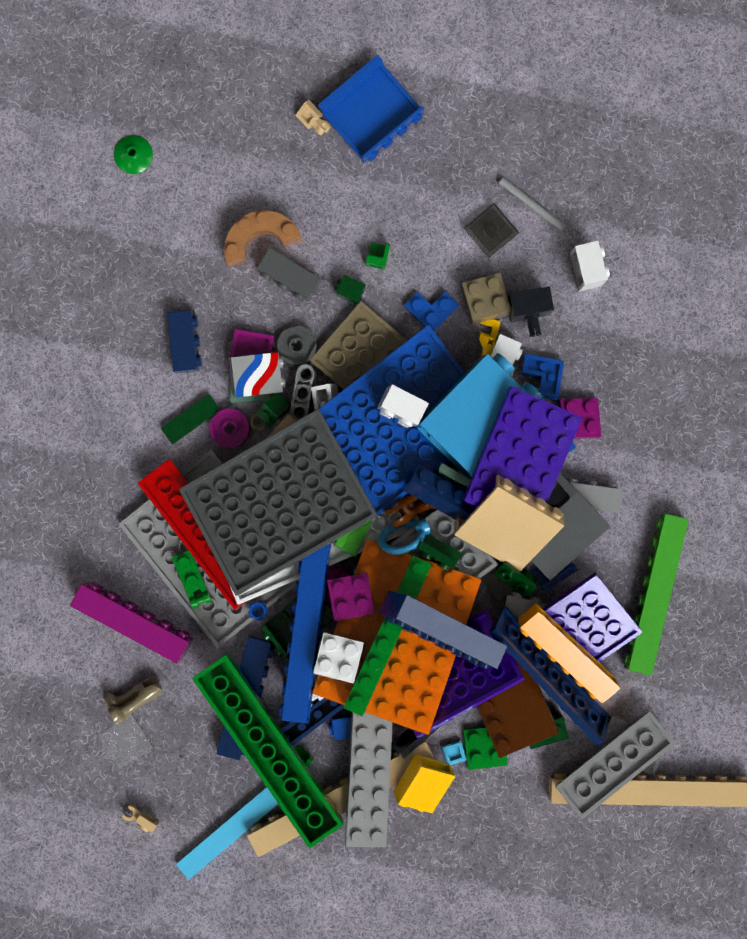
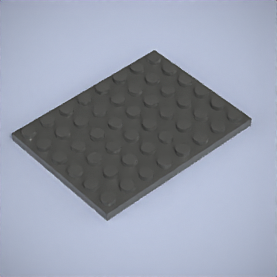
M319 409L179 489L235 596L242 594L378 517L376 510Z

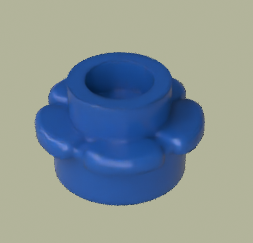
M262 601L252 602L249 606V616L257 621L263 620L264 616L268 614V608Z

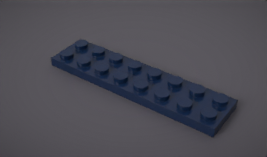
M506 605L501 607L491 627L490 634L496 641L507 646V653L519 663L521 668L526 670L533 680L544 689L547 695L559 705L560 709L573 720L574 724L579 726L589 739L596 745L603 743L610 716L583 687H580L574 681L571 674L567 675L557 661H551L546 654L547 652L543 648L541 650L537 648L530 636L526 637L519 630L518 618Z

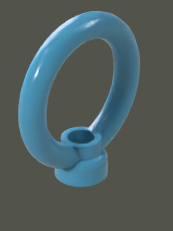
M425 518L419 521L412 519L408 523L396 528L389 524L381 531L378 543L380 548L386 553L394 555L405 554L416 549L424 540L425 535L430 534L431 531ZM402 527H412L417 533L413 541L403 546H390L386 542L391 532Z

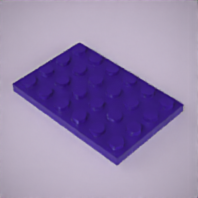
M509 386L462 500L478 507L496 487V476L499 475L504 479H509L516 486L526 489L530 494L543 499L547 503L583 417Z
M487 609L468 619L467 626L494 639L490 634L494 620ZM505 650L498 668L489 667L487 670L468 662L464 658L455 656L430 732L524 681L525 679L514 658ZM413 730L417 738H420L421 736L425 735L424 733Z

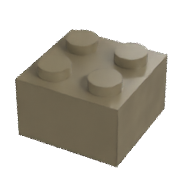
M501 273L462 283L461 289L472 326L510 315L511 307Z

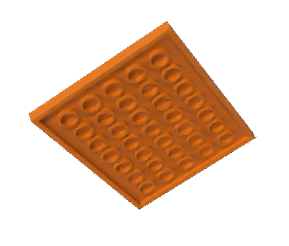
M368 539L366 540L354 575L368 573L375 614L338 620L333 633L336 636L364 643L355 681L385 618L379 611L388 591L397 592L413 555L407 553L399 555L386 553L380 548L379 543ZM419 558L432 565L416 600L466 625L482 579L456 570L451 571L448 569V571L439 568L436 563ZM402 629L365 713L429 735L456 655L435 646L430 641L419 638L414 633ZM319 675L312 694L345 705L354 683Z

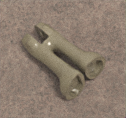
M154 675L140 681L121 696L116 697L114 694L107 692L103 695V699L109 707L108 712L111 718L119 725L139 707L151 700L157 699L163 690L158 678Z

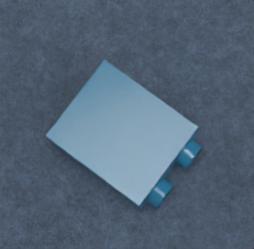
M499 353L493 358L489 354L481 356L426 412L419 424L415 426L469 479L473 475L509 386L543 399L541 393L533 385L525 382L520 386L510 376L515 369Z

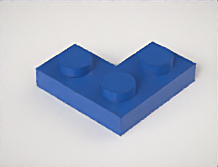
M446 291L432 305L418 292L404 305V308L424 327L429 325L433 331L459 307V304Z
M525 354L521 375L541 378L539 392L543 398L558 400L564 361Z

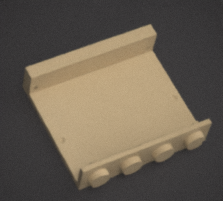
M497 475L496 487L466 520L459 517L454 522V535L501 562H508L520 572L565 526L564 513L560 509L550 506L543 499L533 496L526 489L516 486L509 479H504Z

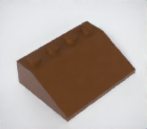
M518 662L516 664L525 680L477 706L499 758L559 734L539 684L533 680L525 669L521 668Z

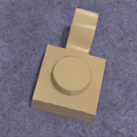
M310 100L306 101L295 115L308 129L313 127L319 135H322L324 132L327 133L331 128L327 121L320 119L322 113Z
M132 804L128 808L133 811V815L129 816L124 813L122 816L126 821L136 820V823L139 824L138 827L145 832H153L159 824L158 820L144 811L141 812Z

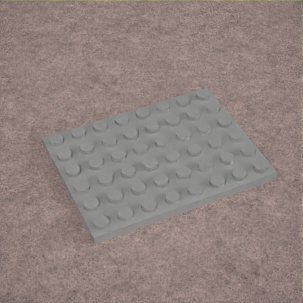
M211 449L181 474L190 483L222 465L223 462ZM151 500L146 501L119 523V526L217 648L254 620L248 613L252 602L262 601L268 608L296 586V581H300V579H297L248 600L234 610L196 561L211 595L212 602L207 604L204 602L198 608L193 609L172 560V557L184 553L188 549ZM199 589L195 591L194 594L196 597L202 595V592Z

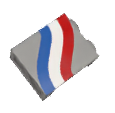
M278 352L229 358L233 397L283 392L285 378L281 376L280 368H283L282 356H279Z

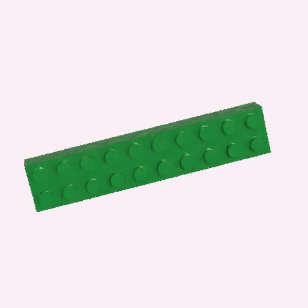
M226 653L192 678L309 849L344 825L342 816L229 653Z

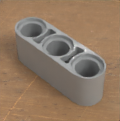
M307 364L301 365L296 372L290 415L295 421L300 420L296 417L298 409L303 408L305 410L304 417L311 414L313 396L311 387L316 386L317 373L316 370ZM305 370H311V377L308 379H303L302 377ZM303 389H307L308 396L304 399H300V391Z

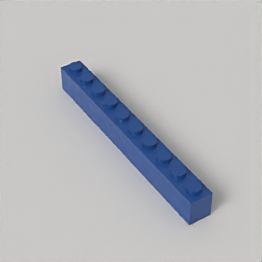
M332 543L305 557L298 563L300 581H296L295 593H298L297 601L293 603L295 620L291 621L290 633L293 634L292 642L288 643L287 654H290V659L285 664L287 682L283 683L282 695H285V698L279 710V715L282 716L283 721L309 723L315 680L313 672L318 656Z

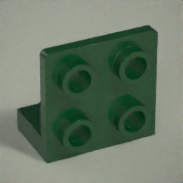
M282 610L261 626L263 629L261 633L267 641L271 640L275 644L274 650L280 657L284 656L287 659L290 654H287L288 643L292 642L293 635L290 633L292 620Z

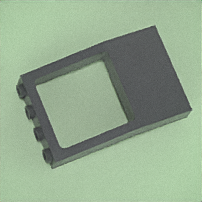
M561 472L557 482L568 495L555 507L564 513L565 526L531 560L549 580L553 579L610 528L608 522Z

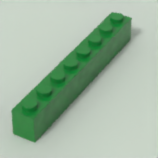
M413 556L397 592L417 599L432 564ZM383 620L343 708L363 717L401 634L402 629L400 626Z

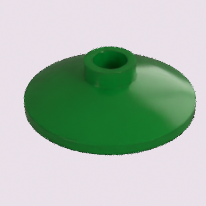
M130 135L117 143L114 150V160L123 172L139 174L151 165L153 150L149 142L143 137ZM131 150L136 151L135 155L130 156L129 152Z

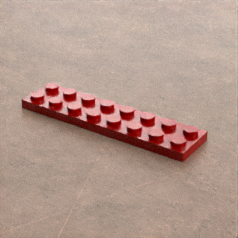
M168 459L140 480L138 485L232 608L236 610L244 603L237 604L222 569L179 490L189 483L173 462Z

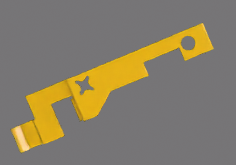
M493 319L480 323L493 327L491 335L483 332L480 334L479 340L483 347L481 356L486 354L491 356L501 321Z

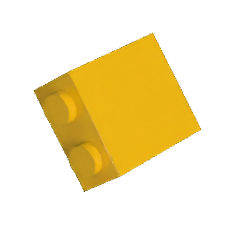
M415 754L393 790L398 805L417 809L420 812L433 813L455 778V774L449 763Z

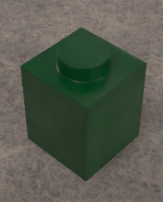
M344 275L342 280L338 279L334 290H337V297L358 305L366 289V284Z
M276 393L263 403L256 414L269 427H272L287 413L291 404L281 394Z

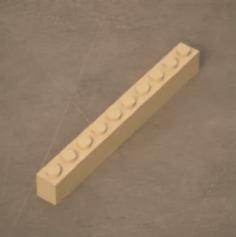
M426 740L405 758H402L395 751L392 753L389 789L398 784L415 754L435 759ZM348 776L339 780V785L335 787L329 785L323 789L339 814L347 811ZM276 813L268 818V822L262 825L260 822L250 827L251 831L247 835L258 857L300 836L285 813L281 815Z
M557 772L555 776H549V800L552 804H568L555 787L567 777V773ZM638 774L602 804L747 807V777L735 776V779H727V776L716 775L715 779H707L705 775H695V778H687L686 775H675V778H667V775L655 774V778L647 777L646 774Z

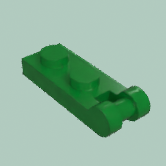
M188 550L172 557L192 608L196 609L204 602L206 604L212 602L211 595L196 560ZM200 589L202 595L196 597L194 592Z

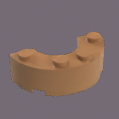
M268 210L251 212L237 220L228 232L224 247L226 263L228 267H232L246 262L248 246L258 236H274L281 241L284 247L303 241L302 236L295 224L280 213Z

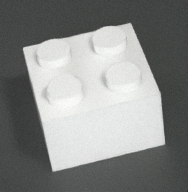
M599 241L577 245L570 252L579 292L601 287L610 276L609 268L607 265H604L603 257H605L604 248L602 245H599Z
M390 385L386 388L376 409L380 410V415L388 419L394 417L398 419V424L408 428L419 424L429 403L394 385Z
M323 633L313 673L354 683L364 643Z

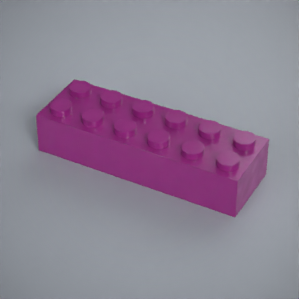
M96 582L81 584L70 604L71 607L176 664L183 660L193 641L189 632L183 629L176 630L172 628L173 624L167 620H157L154 613L148 610L141 611L137 609L138 605L129 600L127 602L120 600L121 596L113 591L106 592L102 590L103 586Z

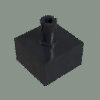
M550 286L510 293L508 300L511 307L509 315L511 323L527 320L529 337H534L535 334L536 336L542 335L539 318L550 316L554 311Z

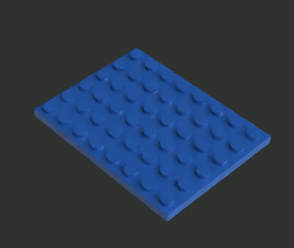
M429 325L319 408L378 516L392 503L407 494L406 491L402 490L409 473L418 464L434 473L440 468L441 464L449 461L415 426L406 428L397 423L398 419L394 417L388 419L380 415V410L376 409L386 388L394 385L429 403L423 414L424 416L465 373Z

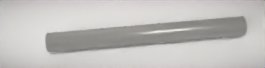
M504 177L500 180L499 184L554 227L560 231L564 228V223Z

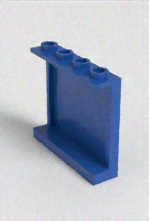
M379 55L375 56L318 104V110L363 163L374 160L378 156L377 152L382 148L387 149L393 143L392 139L397 135L400 137L408 130L407 127L411 123H418L423 118L422 114L424 113V107H419L383 65V60Z

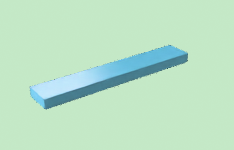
M265 787L176 863L188 880L278 804L268 788Z

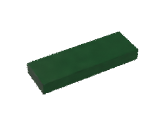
M208 394L163 426L161 430L173 445L221 410L210 394Z

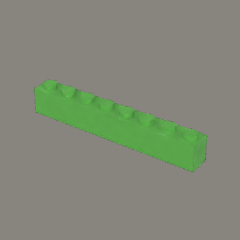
M662 514L661 517L657 518V536H654L652 539L651 548H653L652 556L649 555L646 567H649L647 575H644L642 580L644 590L643 594L639 595L637 606L640 607L638 614H635L633 618L643 633L628 642V645H630L629 653H625L623 660L627 670L652 676L689 519L669 514Z

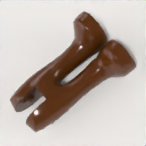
M408 493L392 503L385 510V514L389 516L397 512V510L399 511L401 517H398L391 523L396 528L408 523L424 511L435 512L437 509L423 501L409 509L408 505L418 500V498Z

